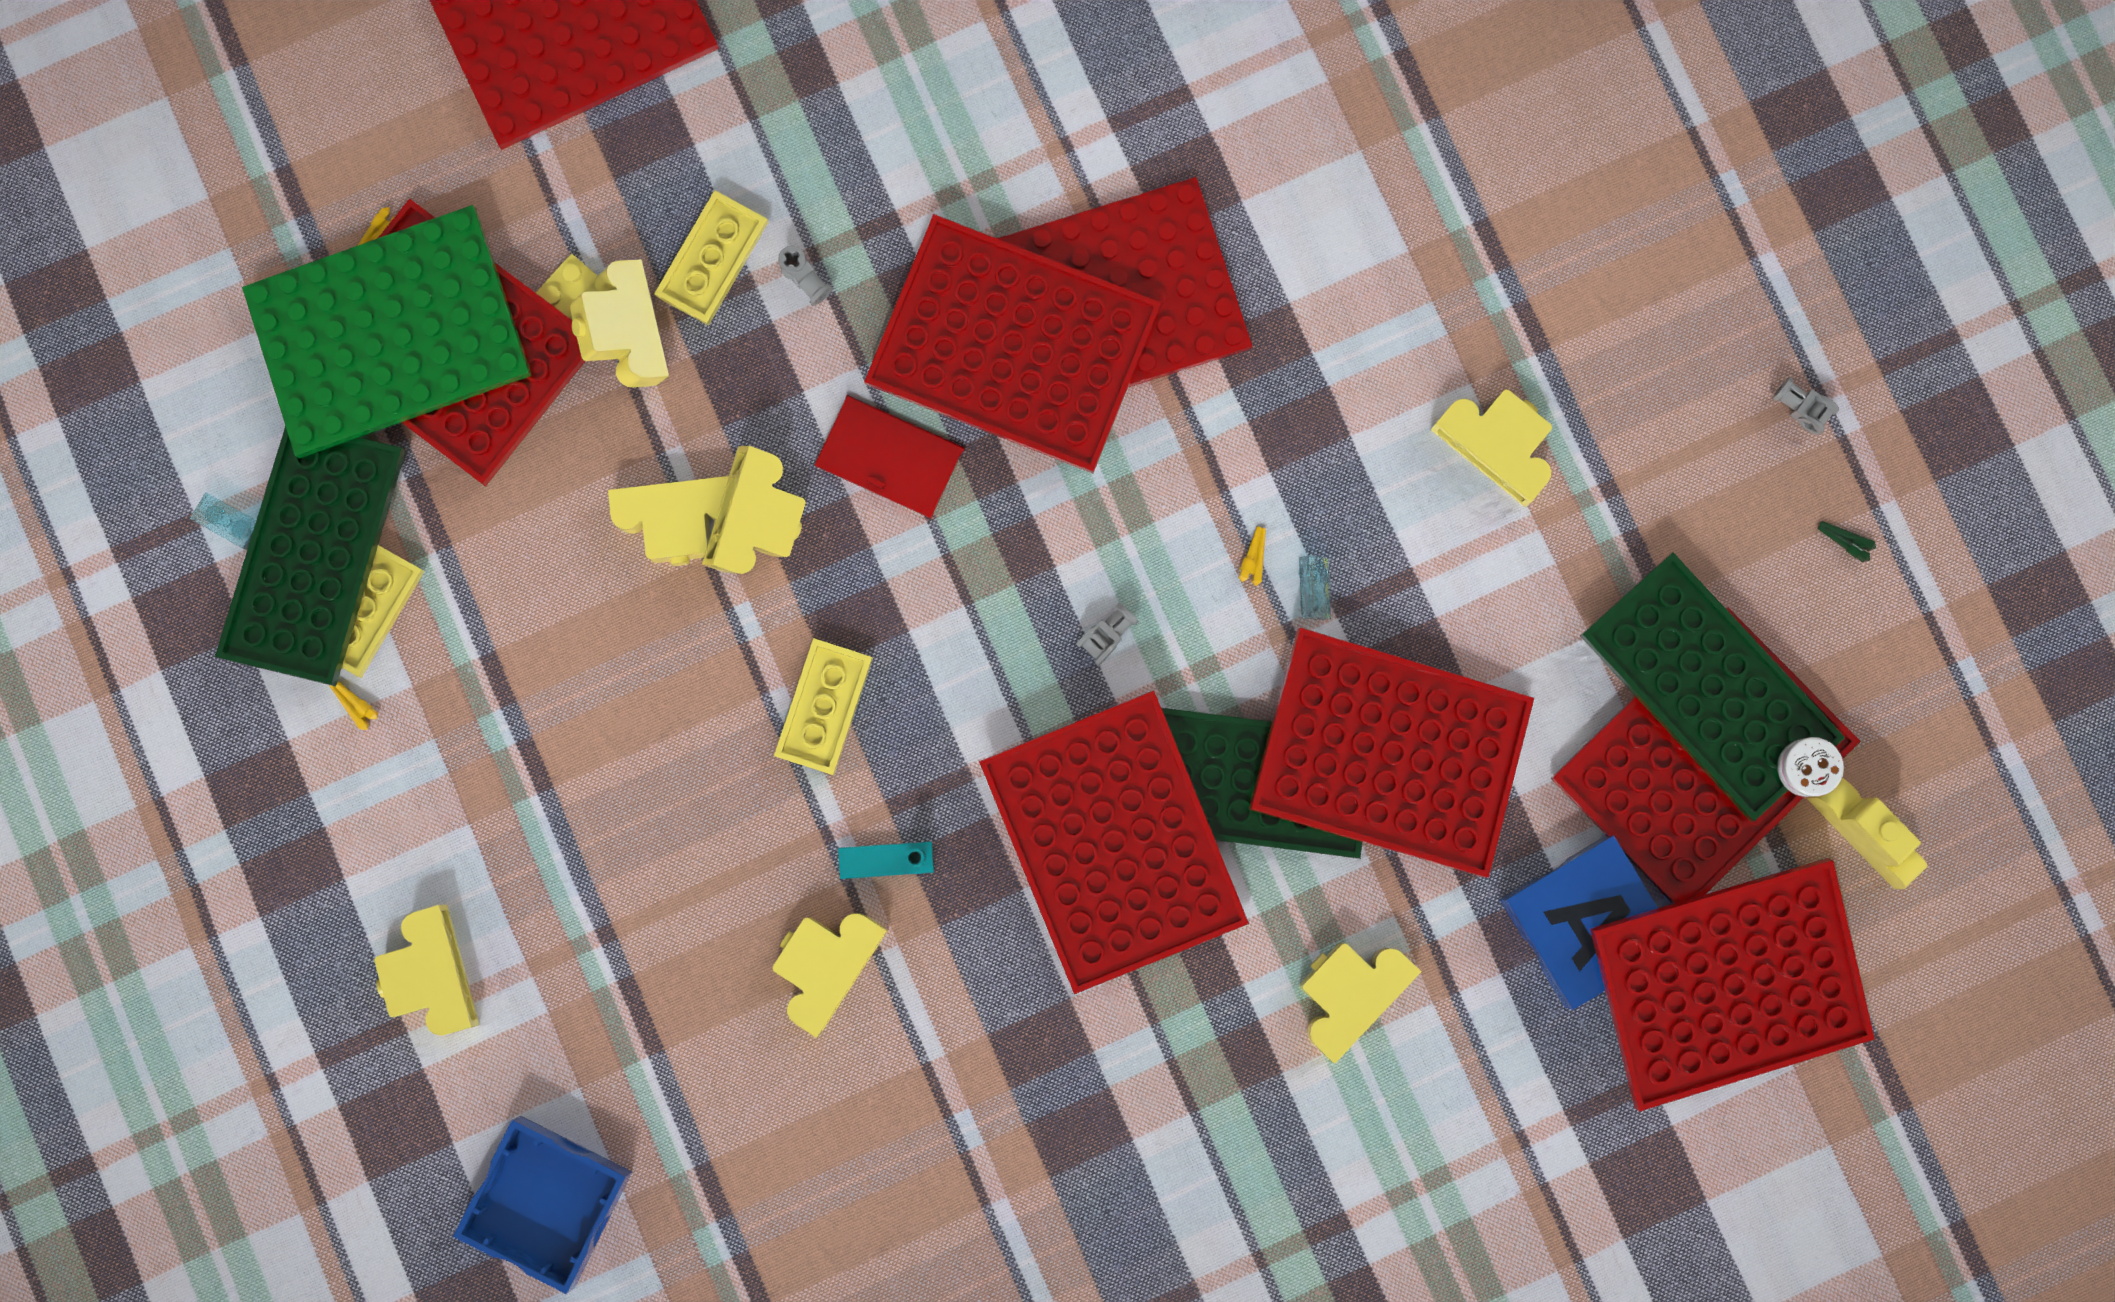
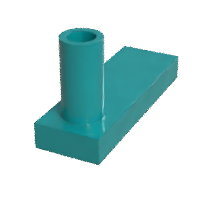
M932 842L838 848L840 879L934 873Z

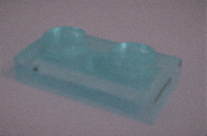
M206 492L190 517L194 522L245 550L248 549L256 520Z
M1310 555L1299 557L1302 618L1314 620L1331 619L1328 558Z

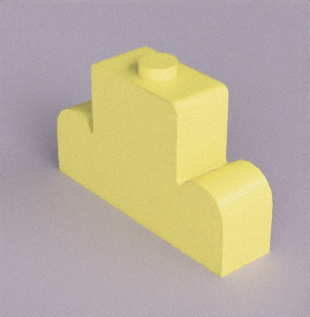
M642 260L614 261L597 276L595 280L597 291L583 292L570 304L573 318V334L578 339L581 356L584 361L618 359L616 376L623 385L633 388L657 386L669 376Z
M1504 390L1482 416L1479 415L1478 406L1469 399L1456 400L1431 429V431L1524 507L1535 499L1551 478L1550 465L1545 460L1535 457L1531 458L1530 455L1552 430V425L1537 413L1538 409L1528 400L1522 401L1510 390Z
M738 446L702 565L725 573L744 574L749 572L755 565L756 555L754 550L773 557H788L790 555L794 540L798 538L801 532L802 524L800 520L806 502L801 497L772 486L773 483L780 480L783 473L782 462L778 457L752 446Z
M729 476L608 490L612 522L627 534H635L643 529L645 554L653 563L671 562L672 566L689 564V559L704 558L710 539L709 519L716 520Z
M1844 778L1841 779L1838 786L1831 792L1821 796L1806 798L1894 889L1907 888L1928 867L1922 856L1915 851L1921 844L1915 835L1878 798H1861L1858 791Z
M447 904L436 905L407 915L402 922L401 933L412 945L379 955L374 960L379 977L376 981L377 990L380 997L385 999L389 1016L397 1017L429 1008L426 1015L427 1028L433 1034L439 1036L478 1026L479 1021Z
M853 913L842 920L840 924L841 936L812 917L804 918L795 933L789 931L779 946L784 950L773 965L775 973L803 990V993L794 996L789 1001L787 1006L789 1019L814 1037H819L888 932V929L867 915Z
M1338 943L1327 956L1321 953L1310 965L1313 970L1300 983V988L1326 1015L1317 1016L1310 1021L1307 1027V1035L1311 1043L1334 1064L1421 973L1400 951L1391 948H1381L1372 956V966H1370L1348 944Z

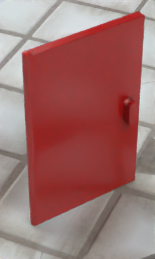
M846 395L844 404L814 466L931 519L965 447L850 395Z

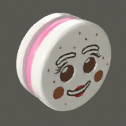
M1805 738L1790 743L1782 751L1778 760V774L1783 785L1792 793L1803 797L1821 796L1831 792L1838 786L1843 776L1844 764L1840 752L1833 744L1821 738Z

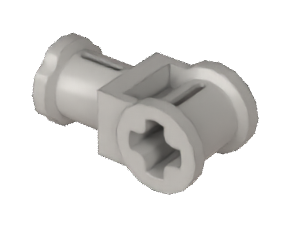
M793 245L781 250L778 261L782 274L787 279L792 280L799 289L802 288L809 296L812 306L826 299L832 292L833 287L830 284L826 285L815 273L812 265L806 260L803 250ZM789 259L794 262L798 260L799 265L797 267L792 264L788 266L787 261Z
M1788 377L1777 389L1772 399L1774 401L1780 400L1793 411L1790 416L1796 419L1805 430L1815 435H1821L1825 430L1823 426L1831 415L1837 414L1839 406L1832 399L1817 393L1813 389L1805 392L1793 383V378Z
M1121 603L1116 605L1117 610L1105 622L1101 620L1097 625L1091 627L1076 643L1079 648L1083 647L1096 659L1095 664L1097 666L1116 649L1122 640L1120 636L1131 625H1137L1139 622ZM1121 619H1123L1115 628H1113Z

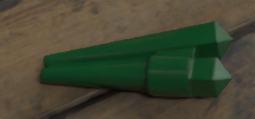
M1821 521L1817 528L1861 562L1870 561V553L1867 551L1876 549L1875 541Z

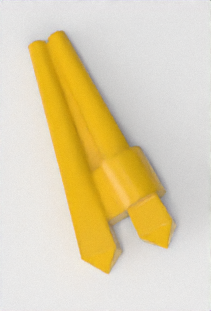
M389 207L381 208L380 212L375 215L369 229L358 245L375 240L392 221V219L390 221L386 220L391 214Z
M1256 527L1246 557L1243 558L1239 569L1238 578L1241 582L1247 580L1249 574L1252 575L1251 582L1255 586L1262 582L1266 528Z
M339 681L336 687L329 685L357 727L361 730H368L370 723L365 718L377 719L378 712Z

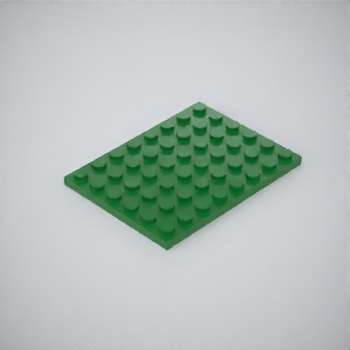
M474 205L242 287L294 455L299 459L532 376L477 209Z

